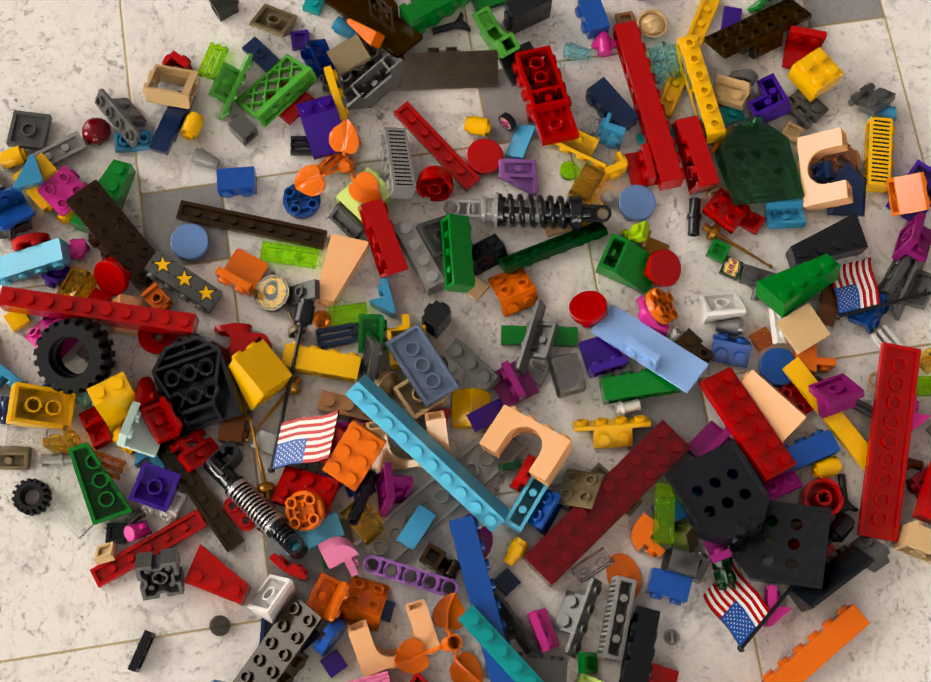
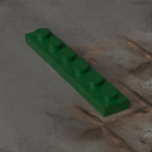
M591 223L581 227L580 231L572 230L497 259L498 265L505 274L513 273L523 267L531 266L536 262L565 253L570 249L583 246L593 240H598L608 235V231L602 223Z

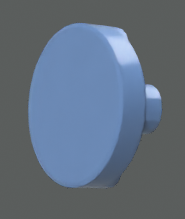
M642 185L628 186L621 192L618 199L619 211L626 221L640 222L648 219L656 205L653 193Z
M193 223L184 224L173 232L170 241L171 248L175 255L182 260L199 261L209 248V237L201 226Z

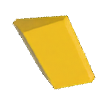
M476 388L458 389L453 392L452 429H473L466 415L490 403V393L484 389ZM491 424L488 425L487 427L483 428V429H489V427L491 426Z

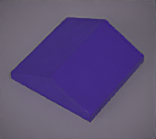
M143 462L128 499L167 513L176 496L181 474Z

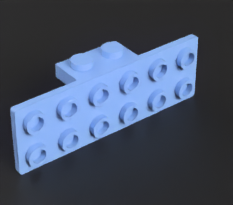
M615 305L610 306L608 315L596 323L591 330V333L685 393L690 391L708 367V363Z

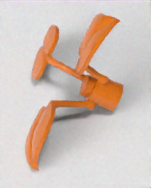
M345 119L333 128L329 134L331 148L336 152L342 151V155L345 158L339 162L337 168L321 174V170L317 165L310 164L304 166L295 177L294 186L297 190L308 196H317L324 191L326 182L322 177L340 170L345 174L351 173V180L353 182L349 185L348 191L354 200L367 203L382 198L378 180L372 173L360 172L355 178L357 162L346 153L354 154L359 148L360 141L357 130L349 119Z
M451 593L443 597L435 605L432 614L434 624L437 627H445V632L448 636L442 639L440 646L425 651L424 645L420 640L415 638L405 640L399 646L394 658V664L398 669L410 674L420 673L429 665V659L426 654L443 649L448 653L454 652L453 660L455 662L449 669L453 682H483V673L477 658L472 653L466 651L458 656L462 647V639L459 635L450 631L457 630L463 626L458 621V618L465 613V610L457 593Z

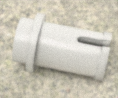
M638 398L625 402L618 401L615 404V411L617 415L624 416L625 413L641 410Z

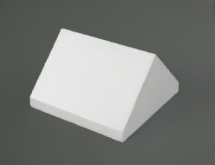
M736 291L699 295L703 324L738 317L741 319L746 313V308Z
M270 574L247 608L273 624L295 593L294 582L291 579Z

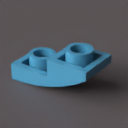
M139 130L141 135L137 146L134 148L129 145L120 133H114L115 153L149 150L153 139V130Z
M419 503L396 540L414 550L435 518L436 513Z

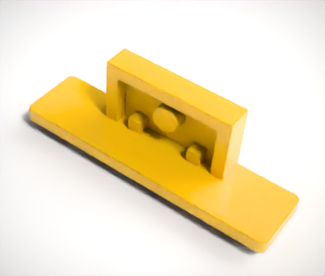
M579 129V139L555 143L560 146V151L567 154L573 152L576 154L575 158L584 162L586 159L592 161V166L602 170L603 167L605 168L609 165L592 157L600 139Z
M636 415L634 418L617 416L615 419L599 417L596 420L589 421L588 419H577L572 422V428L575 432L593 430L594 449L633 446L632 428L651 427V421L645 415Z

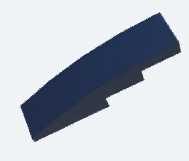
M173 106L167 107L149 146L150 151L164 155L169 154L173 141L176 142L191 107L190 109Z

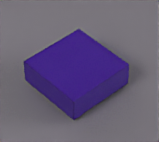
M308 30L290 32L293 51L311 49Z
M337 649L320 660L331 678L348 667Z

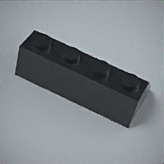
M844 544L836 550L837 555L833 558L831 556L826 558L822 590L794 587L788 595L801 612L811 610L875 562L873 558L854 544L850 546Z

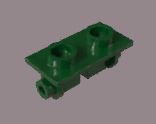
M732 556L717 563H712L714 571L720 569L719 572L714 573L716 587L719 590H726V586L736 589V575L731 566L733 562Z

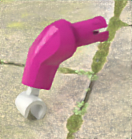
M643 296L638 297L636 302L640 310L638 313L640 321L666 337L668 335L672 341H677L683 330L675 327L671 331L668 324L663 325L656 321L647 307L646 296H644V299Z

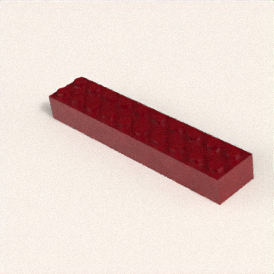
M662 420L603 478L592 510L573 507L522 559L551 588L691 446Z

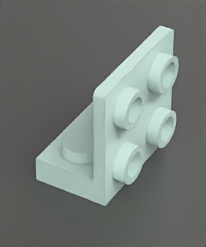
M133 401L120 430L116 445L156 457L160 444H157L141 417L142 412L139 411L140 403Z

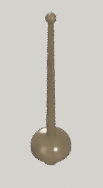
M287 305L285 309L292 324L287 334L289 338L297 340L299 327L293 322V316ZM303 328L300 343L304 341L303 334L306 333V328Z

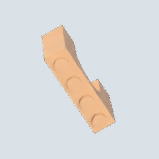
M840 127L798 137V144L795 148L799 156L797 168L801 175L799 187L802 190L800 199L804 201L803 207L812 212L853 203L852 185L847 180L819 184L814 181V170H811V167L825 156L848 151L847 137L843 129Z
M504 404L479 442L480 446L484 451L499 459L514 437L523 433H531L538 436L542 440V449L531 466L529 473L532 478L549 487L574 448L571 438L564 433H556L554 428L544 423L542 425L538 423V420L529 414L527 416L523 415L517 407H509Z
M444 410L424 413L427 433L450 453ZM374 421L365 423L368 429L387 441L372 465L373 471L380 473L384 462H392L393 470L399 471L410 467H422L407 452L395 449L390 444L387 433Z
M421 599L405 605L412 627L410 638L420 640L424 645V651L440 646L425 600ZM366 619L347 626L363 677L378 674L386 669L392 670L396 668L394 658L398 648L384 649L378 646L372 638ZM437 651L428 653V654H426V655H427V656L433 655V654H435Z

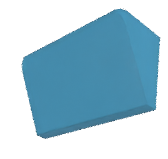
M518 124L505 157L524 159L536 127Z

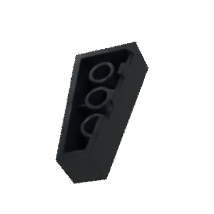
M854 213L792 245L785 255L789 267L792 268L825 254H828L834 260L860 255L868 248L857 213Z
M636 605L629 623L619 682H648V678L651 677L653 670L651 661H653L655 654L654 645L657 639L660 611Z

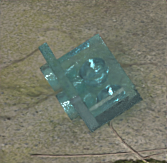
M662 41L647 50V55L651 62L650 70L651 73L655 74L656 78L655 84H660L670 77H681L674 44Z

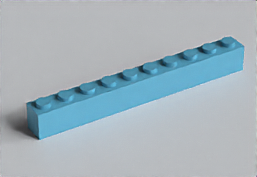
M366 374L345 394L490 532H493L506 519L510 510Z

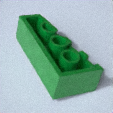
M411 0L412 3L408 5L405 3L399 5L400 19L423 35L428 28L436 26L441 19L451 16L456 9L466 6L470 0Z
M113 159L98 182L122 210L136 172L132 164ZM75 214L70 221L71 225L75 230L89 233L90 231Z
M828 254L822 255L758 280L756 296L783 318L838 280L841 265Z
M88 442L68 448L93 525L134 512Z

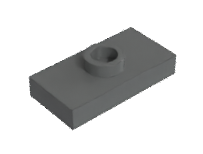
M341 202L337 203L329 218L348 237L359 239L364 232L362 222Z
M313 279L291 286L292 297L288 306H296L300 298L312 301L320 299L319 280Z

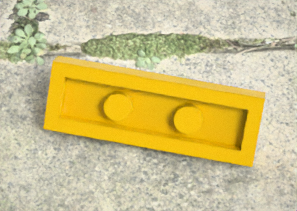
M330 65L324 67L323 71L340 120L343 122L350 114L347 106H343L341 100L344 98L342 88H338L336 81H338L337 72L332 70Z

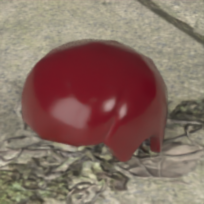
M90 118L82 127V137L88 145L95 144L100 146L110 138V125L102 118Z

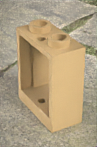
M155 64L153 70L149 72L147 83L143 85L146 102L190 109L200 85L199 72ZM160 81L184 86L182 92L157 87Z

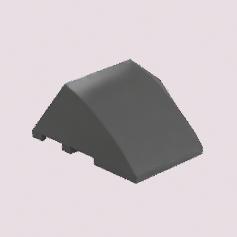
M367 43L372 59L346 75L340 76L344 87L343 93L347 100V109H365L376 105L400 84L405 61Z

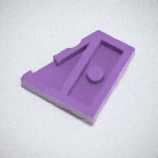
M500 159L498 161L499 179L533 196L538 194L536 160Z

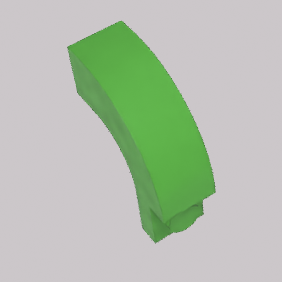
M489 5L472 14L482 39L490 50L498 51L499 58H504L521 48L513 32L507 34L500 27Z

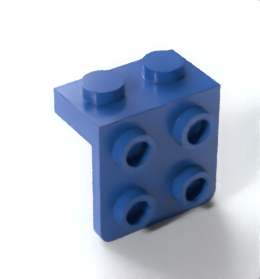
M13 185L0 191V231H8L21 222L30 221L36 215L27 203L22 191H16Z

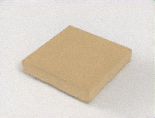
M809 303L776 323L797 355L831 335Z

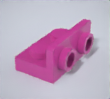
M546 608L529 612L527 617L540 652L544 653L559 647L560 644Z

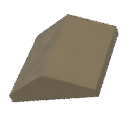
M264 4L250 21L249 25L283 38L290 35L297 20V15Z

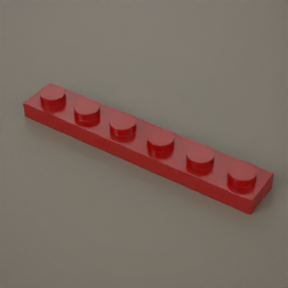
M408 101L394 111V116L436 161L451 173L453 179L466 192L480 181V177Z
M196 509L118 553L116 560L97 565L90 569V572L98 588H102L133 570L137 553L153 551L154 555L160 554L161 549L172 548L208 526L199 510Z

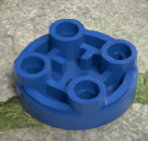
M294 184L284 190L283 204L287 213L292 217L306 219L318 211L321 199L320 194L308 196L297 190Z
M770 349L759 361V373L774 387L787 385L791 380L783 372L782 368L794 360L795 357L786 349Z
M339 617L333 623L330 622L323 630L325 636L317 640L313 649L321 656H325L338 642L348 623Z

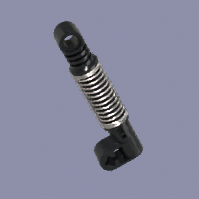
M230 441L221 445L205 461L203 469L225 490L227 497L243 513H246V516H249V519H252V522H255V525H258L261 531H264L266 536L275 539L292 558H303L308 552L307 543L288 526L285 516L279 513L245 477L239 476L234 471L243 461L244 455L242 450L236 443ZM226 457L229 461L225 463L222 458ZM300 543V547L293 551V545Z

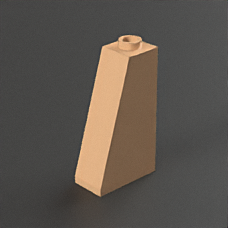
M331 234L319 280L320 299H317L316 302L320 306L327 308L336 306L369 251L368 241Z
M748 370L741 377L743 380L741 383L784 444L808 416L756 370L751 372Z

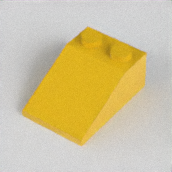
M15 382L11 386L6 424L71 430L76 394H64L63 390L57 392L53 390V387Z

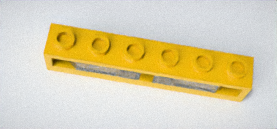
M696 34L680 37L677 40L675 51L695 116L697 115L702 123V131L707 144L722 141L726 132L725 124Z

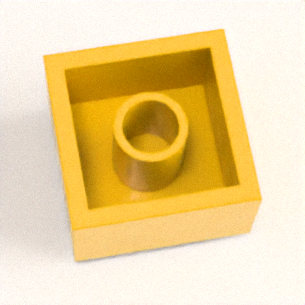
M819 47L793 64L787 77L812 102L834 87L844 72Z

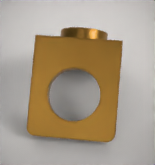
M649 230L647 240L644 241L642 249L650 254L656 250L669 249L668 244L649 237L651 234V230Z

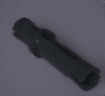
M369 470L362 484L359 485L358 494L346 518L348 524L358 525L367 501L374 492L373 488L379 477L376 474L377 472Z

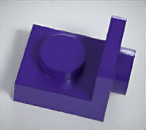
M65 266L61 270L48 271L46 275L42 274L41 278L49 288L55 289L57 287L62 290L73 269Z

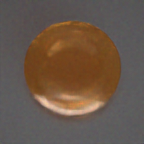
M318 310L314 313L313 325L318 329L326 328L331 321V316L325 310Z

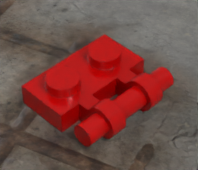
M204 429L192 431L185 438H179L175 440L174 444L169 446L173 453L178 450L182 451L177 458L189 473L204 465L205 461L219 448L211 436L205 440L202 438L206 434ZM192 442L196 443V445H194L191 448L188 446V444Z

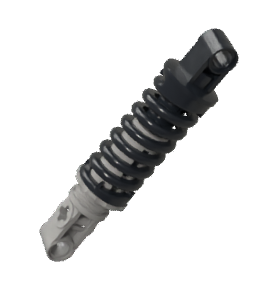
M496 192L494 198L483 196L482 200L449 199L443 206L444 212L449 214L447 211L448 205L455 203L457 211L451 214L469 216V219L481 218L482 223L493 221L495 228L505 227L507 222H510L513 228L520 222L521 227L525 228L528 222H530L531 228H536L537 224L540 223L541 228L545 229L548 220H550L552 229H556L558 221H560L561 229H566L567 225H570L573 230L580 231L582 222L605 223L612 215L611 209L607 205L583 204L582 195L568 196L566 204H564L563 196L559 195L554 204L552 195H548L546 200H544L542 195H538L536 200H534L533 195L528 194L526 200H524L522 194H518L516 199H513V195L510 193L507 197H503L501 193ZM605 209L608 213L607 218L600 219L597 215L598 210Z

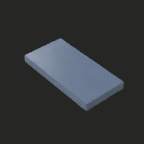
M419 323L385 342L388 350L426 409L460 388Z

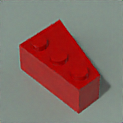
M199 545L184 583L244 606L251 586L204 546Z

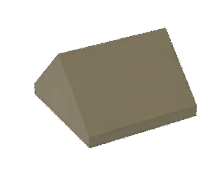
M359 34L352 36L326 52L341 77L372 59L367 42Z

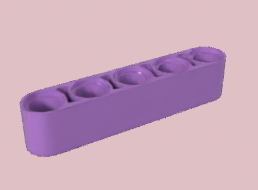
M370 554L364 557L362 561L365 571L380 577L442 596L458 593L459 591L458 583L453 579ZM375 558L377 560L376 568L368 569L367 561ZM394 564L396 566V573L390 576L386 573V568L388 565ZM409 570L415 572V579L413 581H407L405 578V574ZM429 576L434 578V585L432 587L425 586V579ZM448 582L453 584V590L450 593L444 591V585Z

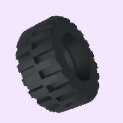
M80 317L63 319L50 324L49 328L41 332L42 337L37 338L35 343L38 345V348L34 349L33 355L37 356L34 365L39 367L38 375L45 378L44 383L47 386L53 385V390L57 392L63 390L64 394H80L86 392V389L104 381V379L110 376V369L114 368L115 361H112V357L116 356V351L111 348V345H114L113 340H108L107 338L109 335L107 330H101V325L97 322L92 323L91 319H81ZM70 337L82 341L89 353L88 366L80 374L70 371L64 365L61 358L62 345Z

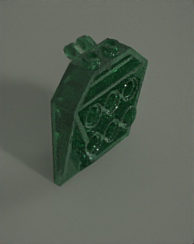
M756 116L753 123L751 117H745L743 125L735 124L732 126L715 150L714 156L734 206L802 199L805 197L787 136L768 123H763L761 116Z

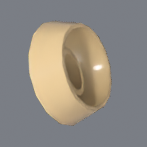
M650 9L640 14L637 24L644 37L656 39L666 32L668 19L661 11Z
M384 370L376 376L374 383L391 398L394 394L393 387L398 385V375L396 372Z

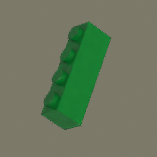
M449 213L440 220L445 291L467 293L475 287L474 260L472 258L473 244L470 235L471 225L469 216Z
M648 368L642 369L638 373L626 371L619 376L607 374L599 382L603 405L618 403V401H630L636 398L644 399L675 394L681 390Z

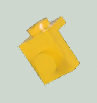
M620 151L615 153L614 160L616 163L604 168L602 176L605 181L610 179L616 180L626 172L628 161L624 155L622 156Z

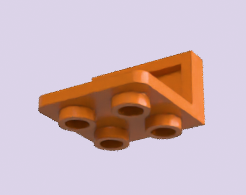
M238 248L231 256L225 268L218 267L215 274L219 283L224 286L229 285L239 294H246L251 297L258 282L267 272L269 265Z
M524 268L508 274L503 272L488 279L490 287L499 299L504 317L535 305L536 299H538L536 287Z
M320 572L306 604L324 620L333 622L341 613L342 608L340 606L343 600H346L350 594V584Z
M357 576L351 577L349 583L351 591L348 598L342 602L339 618L345 620L348 623L347 625L366 619L369 629L378 632L390 587L386 584Z

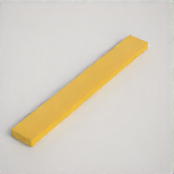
M701 0L686 35L696 34L700 48L721 0ZM676 58L660 97V102L665 107V118L671 119L685 86L678 58Z
M796 357L782 370L818 414L817 398L809 392L808 385L818 381L800 358ZM843 412L823 418V422L862 471L865 472L868 443Z

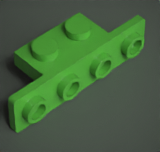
M249 53L244 58L240 69L226 62L221 64L208 93L211 97L224 103L217 119L222 120L230 115L232 111L230 105L232 101L235 102L239 95L237 91L239 85H243L246 80L244 74L253 64V60H251L253 57L252 53Z

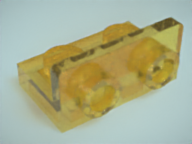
M72 266L56 294L87 298L97 284L94 275L87 270Z
M63 425V437L60 434L49 435V438H43V447L52 453H59V451L68 452V448L80 445L79 434L68 425Z

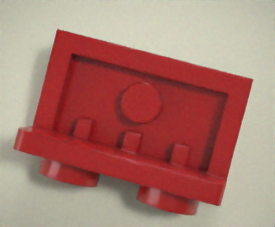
M161 396L158 403L140 409V412H142L141 417L157 444L179 437L183 426L182 421L175 415L171 402L167 401L165 396Z

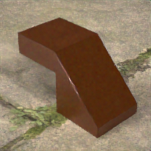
M829 285L821 292L818 300L820 305L816 314L824 325L833 327L836 321L837 304L832 286Z

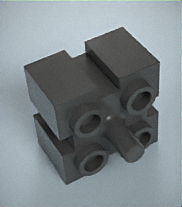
M177 547L161 549V553L154 555L153 551L136 554L134 569L137 580L141 581L140 591L143 601L160 598L162 593H167L168 597L184 594L185 576L182 566L180 567V556Z

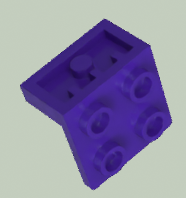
M599 337L578 343L589 379L624 369L629 363L626 355L622 356L621 351Z

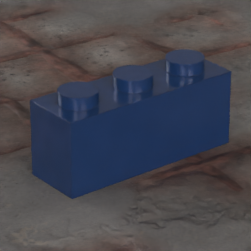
M605 77L587 89L586 101L590 106H594L601 119L603 117L606 118L608 112L612 113L609 123L625 127V132L637 124L639 119L637 113Z

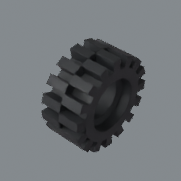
M27 478V481H20L21 484L15 486L17 488L16 491L13 490L12 492L14 494V497H12L14 507L18 511L30 516H34V514L40 515L41 511L45 512L46 506H50L49 500L52 501L50 496L52 492L48 489V485L35 478ZM30 490H37L39 493V499L34 504H27L25 501V495Z

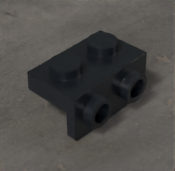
M496 234L477 242L472 247L473 270L476 275L498 265L497 259L508 255L504 243Z

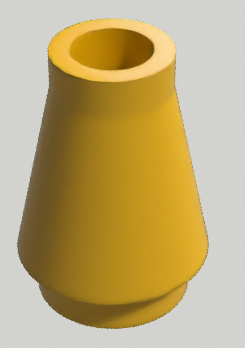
M515 536L514 539H511L503 561L513 567L526 553L529 543Z

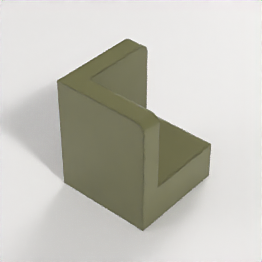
M676 522L668 533L671 547L674 546L692 553L698 545L697 536L692 526L688 523Z

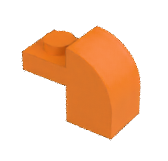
M817 344L799 355L793 349L794 357H799L812 375L817 370L820 373H828L836 367L835 358L817 357Z
M643 513L632 526L630 541L637 552L644 547L646 554L658 559L666 550L650 537L660 525L646 513Z

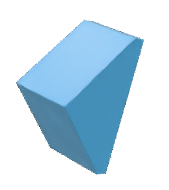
M30 154L13 185V188L18 192L41 186L45 183L37 159L33 154Z

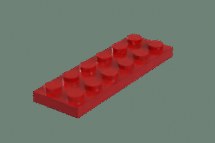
M731 366L702 380L698 384L764 483L796 465V462Z

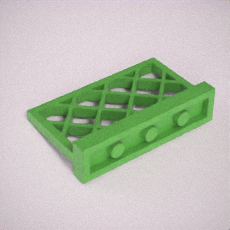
M287 53L240 95L235 102L266 128L316 83L318 79L310 66H304ZM288 61L291 62V67L283 68ZM295 71H300L296 76H294ZM290 72V77L282 78L283 73ZM275 74H278L277 79L270 80V77H272ZM288 82L283 88H281V83ZM277 84L276 89L269 90V85ZM260 86H265L264 91H257ZM275 94L268 100V95ZM264 96L263 101L256 102V97ZM247 98H252L250 103H243ZM261 106V107L255 112V107Z

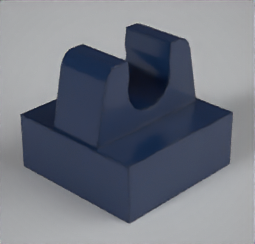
M830 160L816 163L811 167V170L815 171L813 178L819 184H826L835 178L833 164Z

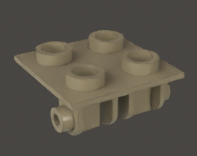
M567 468L558 492L562 496L558 504H563V509L570 511L573 507L592 510L604 474Z

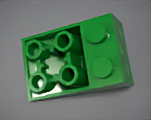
M612 233L599 261L596 273L646 294L650 290L652 282L649 278L645 277L644 270L647 259L651 254L631 240Z

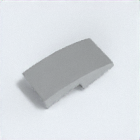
M258 429L255 435L259 450L273 455L277 435ZM252 435L246 445L255 449Z

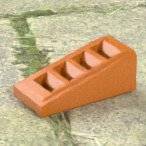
M350 18L347 19L346 22L369 45L378 49L381 47L385 38L384 34Z

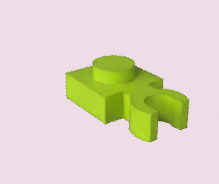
M643 221L631 225L630 230L624 229L621 231V234L624 238L631 240L635 244L646 241L650 224Z

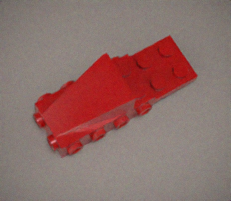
M550 45L515 52L512 70L518 76L516 80L518 88H522L523 102L526 101L528 122H535L542 146L579 139V132L570 109L572 106L571 98L567 95L566 84L562 81L561 70L557 67L555 54L553 55Z

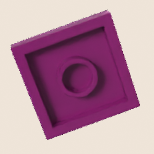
M919 212L899 231L892 259L899 261L905 254L922 263L927 259L931 246V230L923 226L926 214Z
M507 360L501 363L500 369L495 371L503 380L494 391L498 398L501 399L503 405L511 407L538 394L539 390L528 369L526 375H521L516 369V361L509 363Z
M843 373L808 385L809 392L817 398L818 415L822 419L856 407L857 399L865 397L864 390Z
M711 420L689 443L691 448L688 452L694 458H697L732 440L729 437L731 433L727 427L722 430Z
M392 462L383 463L376 481L379 517H387L393 503H402L406 500L414 484L413 477H406L405 475L393 476Z

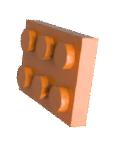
M354 419L322 470L355 492L387 441Z

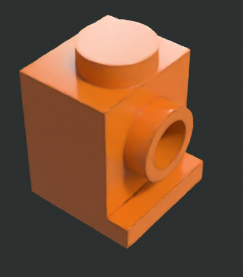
M156 282L141 293L143 299L152 308L170 310L171 305H173L172 300Z

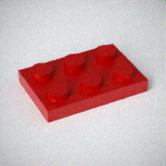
M286 466L270 500L274 504L286 507V500L294 493L303 490L313 491L324 502V519H326L341 486V482L319 474Z

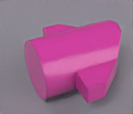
M605 31L601 32L591 44L592 49H597L599 57L612 55V48L617 47L616 41Z
M84 238L69 240L70 244L68 247L71 261L75 258L83 259L86 253L91 250Z
M146 520L124 528V536L128 541H134L152 534Z

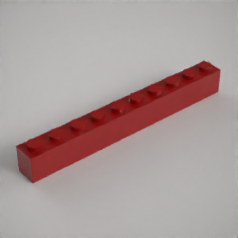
M636 21L614 24L612 35L617 44V52L633 105L639 116L638 121L644 141L649 143L659 191L681 187L685 179V171L679 164L680 155L675 151V139L670 134V123L665 118L664 104L660 102V90L656 89L655 74L651 73V62L645 54L646 45L641 41V29L637 27Z
M2 286L0 292V307L7 312L62 320L73 317L88 318L92 320V323L97 322L104 326L187 338L191 334H197L199 324L197 315L187 312Z

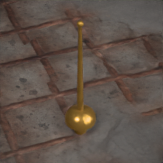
M705 223L702 227V230L708 233L706 239L713 240L718 237L769 266V268L773 267L720 234L721 228L718 223H715L713 226Z
M296 376L292 381L289 394L298 395L301 392L298 386L303 380L300 377ZM285 393L254 429L255 432L283 402ZM252 433L249 435L248 438L245 439V442H249V439L252 437Z
M249 418L262 483L257 486V490L263 493L264 498L270 500L272 497L271 491L275 490L276 486L274 483L266 481L252 423L253 419Z

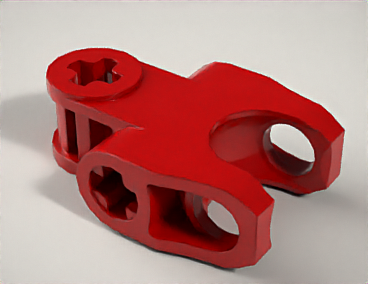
M229 323L214 327V332L217 335L231 338L230 345L227 347L231 357L240 350L241 352L247 350L246 347L252 342L258 343L262 339L272 349V344L268 337L262 333H252V325Z

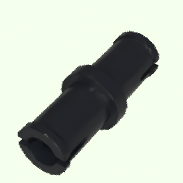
M697 197L689 198L687 235L692 237L700 235L699 227L700 220L702 219L700 214L701 199Z

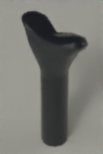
M460 12L454 22L431 29L433 35L454 29L470 32L471 28L463 21L464 15Z
M838 474V485L844 496V503L841 510L835 515H840L847 510L858 512V508L848 500L845 474Z

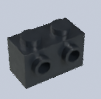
M437 300L433 304L429 303L424 309L425 314L422 316V325H426V332L436 339L451 323V308L446 303H440Z

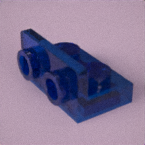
M325 39L306 41L300 50L301 57L306 66L308 65L313 69L317 79L320 75H324V67L331 65L332 70H336L326 53L330 49Z

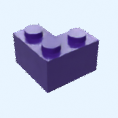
M774 73L756 81L760 97L747 102L750 116L758 128L791 112L789 99Z

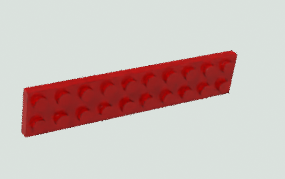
M882 342L880 345L857 527L858 536L898 542L921 349L886 342Z

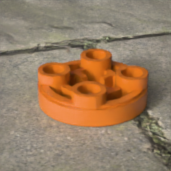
M656 287L646 293L647 307L656 321L667 325L678 318V313L672 303L674 297L670 292L665 293Z
M309 490L298 491L285 502V514L291 528L309 531L317 528L322 523L325 516V505L317 493Z

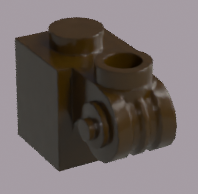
M690 328L675 342L706 363H710L714 359L711 350L701 344L703 340Z
M430 542L419 559V563L435 572L440 570L443 572L444 577L456 579L459 570H461L458 560L447 559V552Z

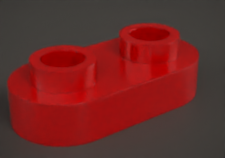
M227 498L223 504L224 512L242 531H252L256 527L255 522H252V519H250L248 524H243V519L249 518V516H246V513H243L237 505L234 510H231L230 505L234 502Z

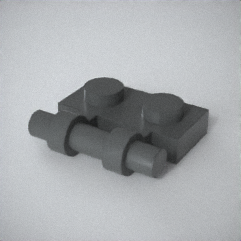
M869 83L851 96L848 105L851 107L858 105L859 112L875 117L895 100L896 93L881 87L875 91L873 90L875 88L874 83Z
M799 89L789 97V100L793 103H790L791 112L788 114H792L798 120L797 123L807 129L813 125L808 119L816 123L829 110L818 98L810 102ZM797 108H799L804 113V115L797 110Z

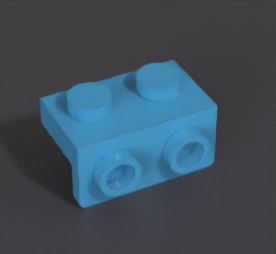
M608 112L607 117L602 118L597 134V136H600L599 143L606 145L610 149L620 150L626 128L609 123L612 113Z
M803 199L767 200L764 217L766 218L768 229L805 227L806 219L802 210Z

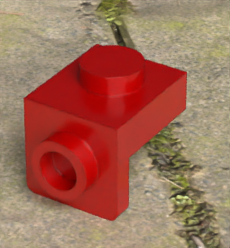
M174 50L167 54L162 62V65L193 70L191 60L185 55L181 56Z

